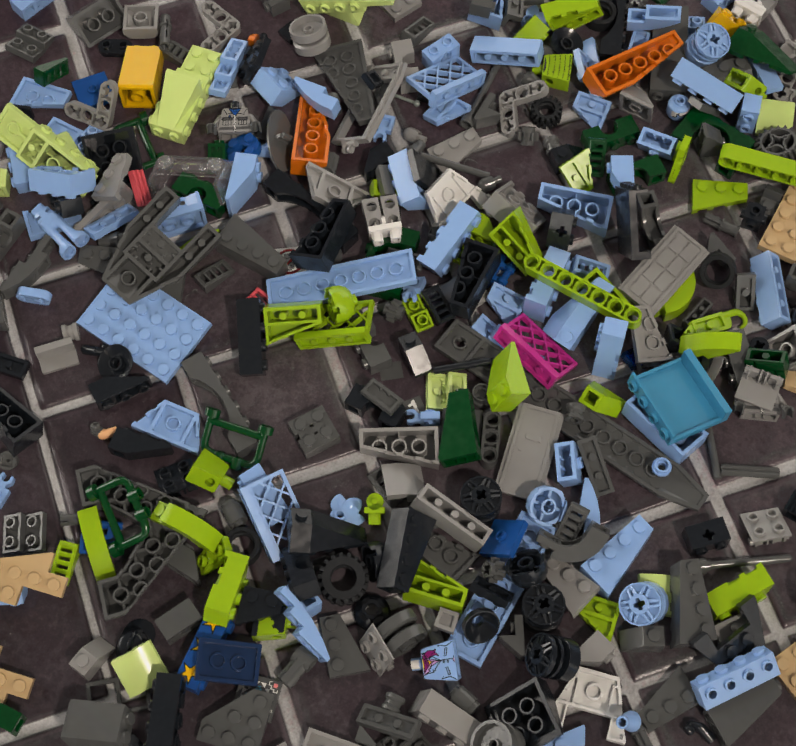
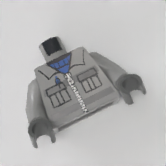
M233 101L231 108H224L221 115H218L213 123L206 124V134L214 133V135H217L218 131L219 140L229 142L232 138H237L243 134H254L257 131L262 132L261 123L254 115L248 114L247 108H241L240 102Z
M778 393L772 412L736 398L733 401L732 412L734 413L735 410L739 411V419L777 422L780 415L782 419H785L786 415L791 416V418L794 417V407L787 405L780 393Z

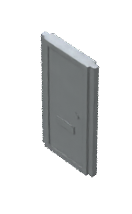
M674 225L651 250V259L642 260L618 287V290L636 306L649 305L653 316H655L710 252L680 227Z
M525 402L519 404L496 479L502 494L527 500L532 490L545 485L555 451L554 443L558 441L565 414Z

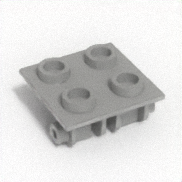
M746 364L734 398L772 412L784 378Z
M778 507L739 515L750 537L748 538L749 546L757 547L763 545V542L765 545H768L769 541L771 544L781 541L786 542V539L792 537V533Z
M372 623L360 639L359 644L362 652L367 655L372 669L381 677L386 670L390 671L394 668V657Z

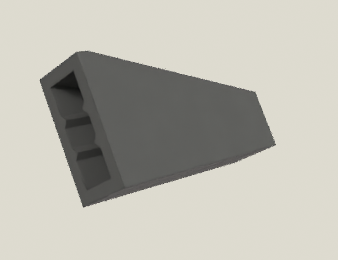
M772 678L707 711L704 710L702 714L720 745L731 746L780 697L782 687L777 679Z

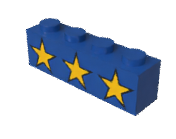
M230 620L227 628L202 621L177 674H182L187 679V691L199 696L201 690L204 691L208 682L194 680L199 637L225 640L227 635L233 632L235 620Z

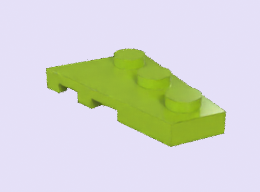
M693 179L691 214L705 209L707 211L713 210L714 207H727L746 203L748 199V183Z

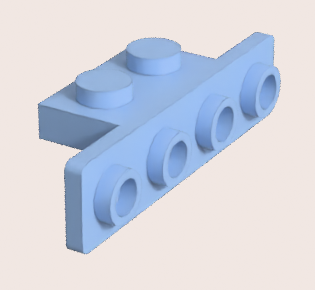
M593 37L583 41V50L580 48L573 50V63L577 67L578 72L576 76L580 82H583L582 78L586 68L600 62ZM590 93V95H593V96H596V97H599V98H603V97H601V96H598V95H595V94H591V93Z

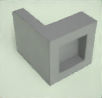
M440 607L433 632L438 633V630L453 635L460 618V613Z

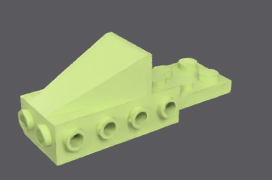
M298 0L307 14L325 13L356 26L360 25L368 6L393 5L395 0Z
M192 45L181 68L177 67L176 71L166 70L161 100L157 102L155 111L148 120L152 135L185 144L209 97L208 89L214 80V73L220 64L222 53Z
M11 102L6 104L0 114V140L17 153L16 157L30 168L41 165L62 166L66 170H72V167H79V171L95 168L96 179L98 178L97 173L100 168L96 166L94 161L82 155L67 131L56 135L49 126L37 124ZM87 193L80 194V195H81V197L83 198V197L86 196Z

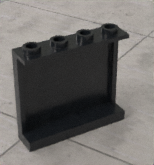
M620 182V186H615L618 252L631 260L651 259V251L640 246L638 243L636 193L648 192V189L635 183Z

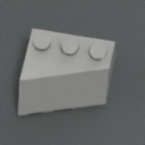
M512 181L495 190L482 206L486 214L492 218L494 217L499 224L520 206L533 234L546 221L545 217L533 204L525 201V195L513 188L515 184Z

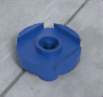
M252 133L232 138L228 142L227 158L233 164L235 153H242L243 150V153L258 154L259 156L262 145Z

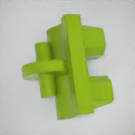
M372 493L367 497L366 503L368 507H364V513L368 514V525H381V514H385V507H382L384 500L380 494Z

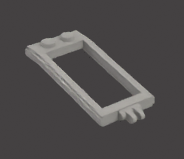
M399 61L392 64L368 66V71L374 69L384 83L390 84L362 136L345 137L355 119L348 109L331 141L334 145L342 146L343 154L354 153L355 147H358L359 144L371 143L403 81L407 69L405 62Z

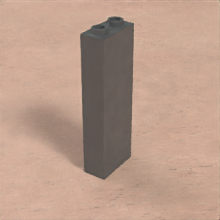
M682 6L680 23L651 30V40L675 30L685 44L688 38L689 6ZM684 44L649 72L648 97L650 100L668 101L673 95H685L686 85L682 84L679 86L672 81L673 77L670 76L681 58L687 59L684 54Z

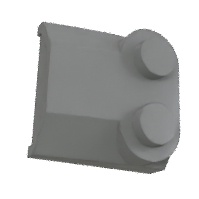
M159 3L124 5L122 30L127 38L151 39L159 35Z

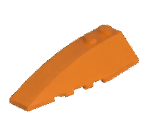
M672 30L587 67L582 81L591 94L605 98L637 83L679 49L684 42L677 32Z
M301 94L290 174L307 176L305 167L309 161L321 168L327 166L331 137L326 117L310 106Z

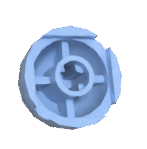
M542 485L536 487L527 497V513L534 522L541 526H553L552 524L560 522L567 512L568 504L563 492L553 486Z

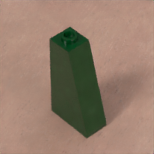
M468 388L456 389L448 395L438 456L439 462L444 468L482 460L473 396Z

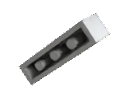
M428 483L420 490L410 505L416 511L437 520L435 525L474 553L485 544L493 531Z

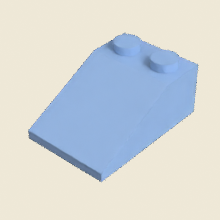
M235 153L225 196L229 218L234 213L237 214L258 189V184L262 182L261 162H258L256 154Z

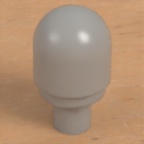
M408 127L403 132L404 139L411 143H415L419 139L425 143L427 141V137L423 136L418 129Z

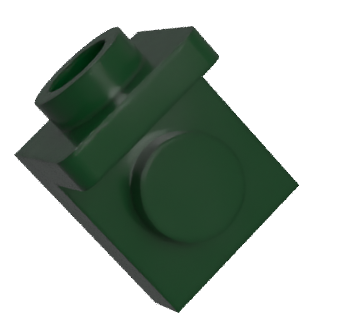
M214 140V143H208V165H227V148L229 146L224 140Z

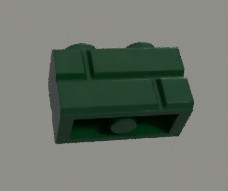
M748 348L745 357V367L746 364L752 365V367L760 370L763 369L766 372L786 379L789 369L788 351Z

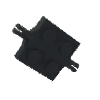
M261 33L259 40L254 45L248 46L244 52L245 58L239 65L240 71L238 73V77L243 79L242 82L244 84H249L251 77L261 68L271 42L266 33Z

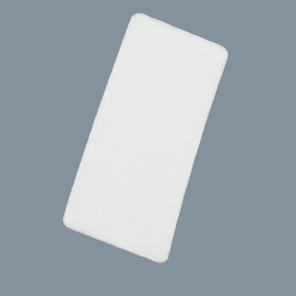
M724 356L713 358L707 373L712 381L715 380L722 367Z

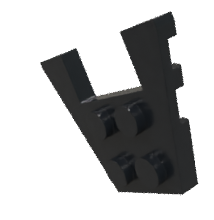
M749 594L736 605L746 623L715 647L708 633L704 631L692 639L689 644L714 663L715 666L727 664L733 661L735 657L751 652L755 647L763 645L766 647L757 600L754 595Z

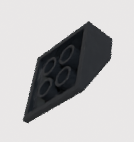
M134 126L81 137L85 157L94 161L96 166L100 168L97 173L96 185L100 182L104 171L108 168L112 157L116 153H128L132 157L129 171L141 169L144 171ZM128 174L123 178L125 184L130 183Z
M532 678L484 707L489 720H497L517 727L523 734L525 746H544L563 735L555 699L547 681L541 678Z

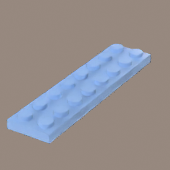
M412 248L332 265L330 272L307 270L266 279L268 304L323 300V304L328 303L329 299L324 297L325 288L337 285L348 288L351 294H355L357 297L418 284Z
M522 510L516 520H525L528 523V527L516 553L526 549H537L539 553H545L547 549L541 547L536 541L537 533L542 528L555 535L557 528L541 526L534 522L527 512ZM500 558V561L505 562L506 565L510 558ZM508 574L503 578V581L498 580L497 583H494L514 593L513 599L507 608L498 607L491 601L478 597L474 593L456 625L454 634H451L448 640L456 638L458 657L479 669L525 589L516 586L510 580ZM488 608L499 619L500 626L498 632L491 640L485 643L476 644L468 641L462 631L464 618L474 609ZM482 616L474 617L472 623H479L482 620Z

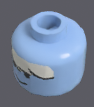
M681 94L671 96L666 108L669 118L675 121H682L691 107V104L687 102L688 97Z

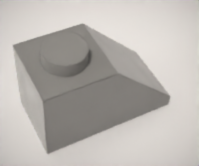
M597 630L579 647L581 651L580 666L599 667L603 663L607 665L614 658L615 655L613 653L616 647Z
M99 636L84 645L68 664L83 678L90 681L116 648Z

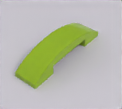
M97 505L77 511L82 536L96 581L117 576L115 566L108 551Z

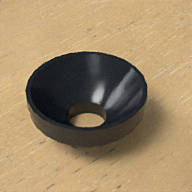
M365 595L357 601L354 607V619L357 625L366 631L372 623L378 628L385 620L391 617L390 606L380 595ZM370 604H374L378 608V612L374 615H369L366 612V607Z
M477 608L468 613L464 618L462 631L468 641L476 644L485 643L496 635L500 622L492 610ZM482 616V620L479 623H472L474 617Z

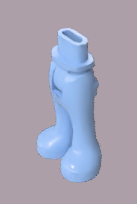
M39 203L32 209L31 214L34 216V220L58 244L60 256L64 260L73 258L76 254V248L57 231L58 229H61L77 247H84L89 242L90 236L86 232L73 229L59 214L48 206Z

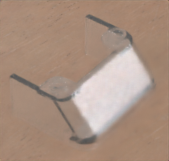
M163 155L157 159L148 183L155 197L165 187L170 175L180 176L182 171L188 174L192 173L196 177L215 178L213 186L220 205H224L233 161L212 157Z

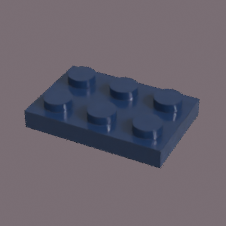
M199 637L194 680L257 687L262 644Z

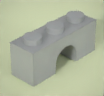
M411 38L391 42V49H388L389 59L393 60V63H398L399 61H403L406 64L415 63ZM407 67L399 87L401 94L418 92L406 82L407 76L419 71L418 67Z

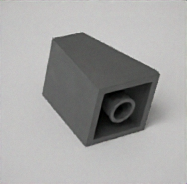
M71 699L60 738L68 746H128L131 740L132 727L135 723V714L125 704Z

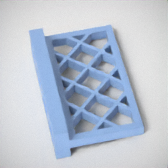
M456 55L407 76L406 82L429 100L428 105L434 109L481 88L485 82L487 72L483 69L476 70ZM455 62H457V63H458L459 65H461V66L452 65V64L455 63ZM439 69H449V71H443ZM451 70L461 71V73L451 72ZM427 74L436 75V77L427 76ZM438 76H446L448 79L439 78ZM426 81L436 82V84H429Z
M283 469L237 489L271 563H275L284 557L278 545L281 538L287 540L282 534L290 509L293 505L295 508H300ZM281 476L283 481L281 489L270 486L273 477ZM256 485L265 486L266 489L263 497L255 496L252 487ZM269 488L279 492L276 503L265 499ZM282 493L289 495L291 498L289 508L278 504ZM264 502L274 505L271 516L263 514L261 509ZM277 506L288 510L284 521L273 518ZM272 520L282 523L279 535L272 533L270 530Z

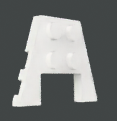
M451 168L446 169L424 192L434 221L439 224V228L442 225L446 226V218L460 200L465 203L471 198L479 209H484L482 206L491 195L481 191L482 189L469 183L466 178Z
M579 666L576 675L568 681L556 700L561 726L563 727L567 707L610 719L606 741L625 745L626 736L624 729H620L616 725L617 718L623 715L620 677Z

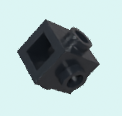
M749 201L747 208H742L740 218L743 219L740 227L758 233L760 225H765L768 217L765 214L767 207L760 203Z

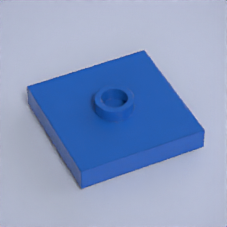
M105 71L71 83L79 102L97 108L100 86L108 79ZM104 100L103 105L109 104L108 101Z
M495 519L491 526L493 531L479 553L483 557L513 559L528 527V523L525 520Z

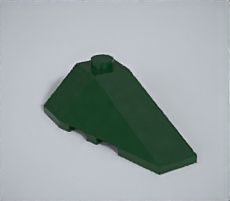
M747 24L739 27L730 38L731 44L728 53L742 59L744 56L752 58L753 63L769 64V68L788 75L796 73V63L763 31L757 29V26Z

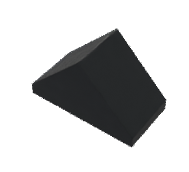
M672 323L667 324L664 339L669 353L679 352L680 337L683 336L682 334L685 329Z

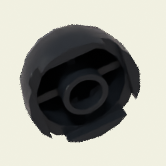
M381 541L363 543L365 547H361V560L369 570V581L372 583L378 582L385 543Z
M537 549L520 551L516 553V558L513 560L511 558L508 559L505 565L510 580L520 588H530L542 583L548 573L545 555L543 552L542 554L539 553Z

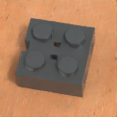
M322 405L287 422L289 430L294 439L298 440L299 448L306 460L341 442L340 435Z

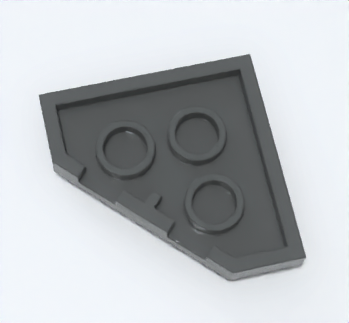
M253 689L202 719L196 740L215 746H261L275 694Z

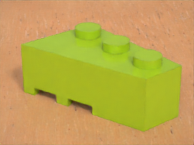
M555 0L540 5L545 20L553 32L562 27L574 30L604 15L599 0Z
M520 206L488 234L525 276L528 274L525 272L524 258L528 254L534 253L544 258ZM531 262L528 266L535 267L537 263Z
M229 550L225 551L223 567H219V577L216 583H213L204 608L203 621L227 628L229 621L234 620L237 611L235 607L240 605L241 593L249 583L246 576L250 556Z
M421 560L409 592L403 593L402 600L439 611L440 607L460 613L461 617L469 589L448 575H443L433 565H428Z
M761 562L755 565L756 568L747 574L743 572L738 575L739 578L729 583L726 582L707 593L714 622L719 619L722 622L732 616L731 613L736 610L740 612L736 605L749 594L756 597L757 603L767 598L766 594L772 588L774 582Z

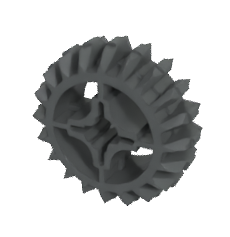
M779 125L777 128L770 127V130L764 129L763 133H759L758 138H755L754 150L796 161V131L793 130V127L787 129L786 125L783 128L779 127Z

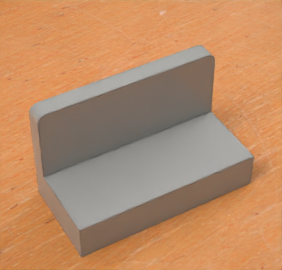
M71 337L34 347L43 375L80 364L76 347Z

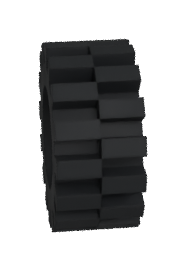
M550 95L549 98L545 96L533 101L531 104L530 119L534 125L537 124L538 128L543 126V129L546 130L548 126L549 129H552V125L556 127L557 123H560L563 106H561V102H558L556 97L553 100V96ZM549 109L553 114L546 116L542 115L539 111Z

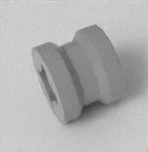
M77 322L69 326L61 325L63 338L71 337L72 340H81Z

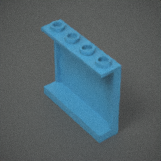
M691 349L683 351L680 358L637 376L635 372H632L627 381L629 390L635 394L639 405L644 408L650 422L655 425L661 439L665 440L668 446L726 421L732 412V409Z

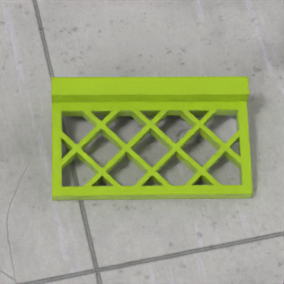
M373 299L358 301V305H355L354 314L356 313L359 317L352 323L349 320L346 321L349 324L346 328L338 329L343 323L335 325L331 322L330 316L327 318L324 316L321 324L313 326L311 331L295 333L293 339L300 350L371 344L370 328L375 302ZM323 304L324 314L328 311L326 304ZM363 307H368V310L363 314L359 312ZM363 320L366 322L365 326L355 327ZM327 324L331 326L328 330H321Z

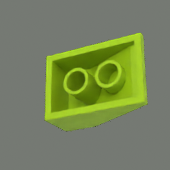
M510 342L492 360L486 394L492 412H511L531 394L515 342Z

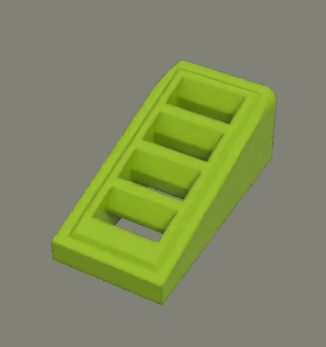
M60 540L51 573L65 574V577L69 578L67 584L69 586L80 555V546ZM65 549L72 551V553L65 552ZM62 557L69 558L70 561L62 560ZM60 565L66 566V567H68V569H67V570L61 569V568H59V566H60Z

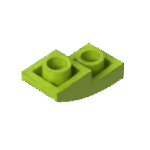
M417 294L418 299L416 302H413L412 298L407 299L406 303L402 300V307L406 308L405 313L416 333H420L435 325L428 310L425 309L419 294Z
M228 536L222 537L213 553L203 550L198 556L197 565L200 568L201 575L205 576L224 563L226 550L233 551Z

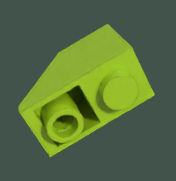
M595 381L587 385L578 400L595 412L615 418L618 417L626 403L624 399Z

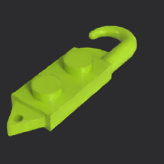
M739 309L721 311L690 321L682 335L701 332H725L731 328V317L739 316L742 319L743 324L739 328L743 329L747 326L748 319L746 314Z

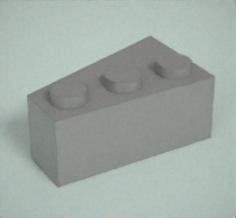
M433 689L420 691L408 713L423 723L433 727L437 733L452 739V743L456 746H470L473 731L481 724L477 719Z

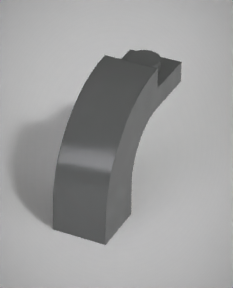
M592 520L584 534L576 539L564 540L540 528L536 541L541 547L551 549L550 558L570 563L580 562L591 558L604 547L610 537V530Z

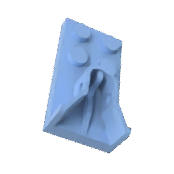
M198 191L186 197H181L180 201H184L185 204L179 205L157 227L168 238L201 229L208 223Z

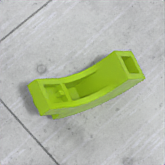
M694 272L656 313L654 318L662 315L663 322L669 321L681 315L688 308L696 286Z
M159 501L150 517L153 522L182 534L199 548L212 553L223 537L214 527L172 503L167 504Z

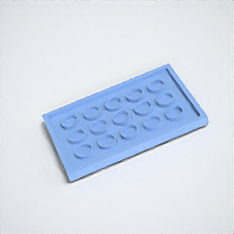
M107 284L77 321L80 327L109 346L114 344L125 346L132 354L133 363L166 385L182 366L181 362L190 356L212 327L211 322L161 289L129 305Z

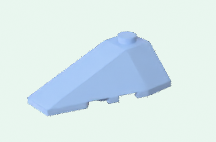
M599 276L591 282L609 293L615 288V286ZM583 289L579 293L584 294L587 290ZM598 297L594 301L601 303L604 299ZM570 299L552 314L543 331L567 349L574 351L599 312L574 299Z

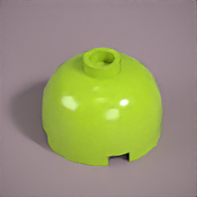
M337 285L325 288L324 297L329 298L326 307L332 322H335V325L348 321L354 315L355 305H358L356 295L351 294V291L344 286Z

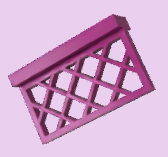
M525 313L520 314L507 324H502L493 337L503 348L510 342H515L522 366L548 390L555 382L578 365L570 355ZM522 320L528 327L521 326L520 321ZM522 332L529 333V337L522 336ZM534 334L538 335L541 338V340L535 339ZM535 344L541 345L543 347V350L536 349ZM547 347L552 348L555 353L549 352ZM549 357L555 358L557 363L550 362ZM561 360L566 361L570 366L563 365Z

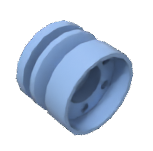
M715 22L706 23L687 38L684 44V54L688 61L698 67L714 64L729 51L731 44L730 36L722 25Z
M644 581L631 583L626 586L620 594L618 605L621 615L627 622L636 626L655 624L664 618L668 611L669 600L664 588L659 584ZM644 601L645 605L639 607L638 603Z

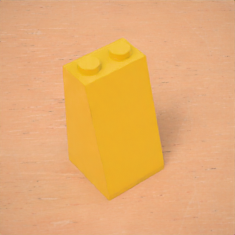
M127 46L118 80V92L123 108L156 107L160 98L164 63L163 54L159 46Z

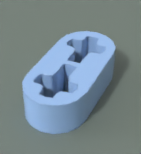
M20 286L18 287L16 298L27 303L49 305L52 294L43 289Z

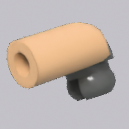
M99 422L90 424L91 434L101 440L113 437L117 428L114 426L105 429L100 426Z

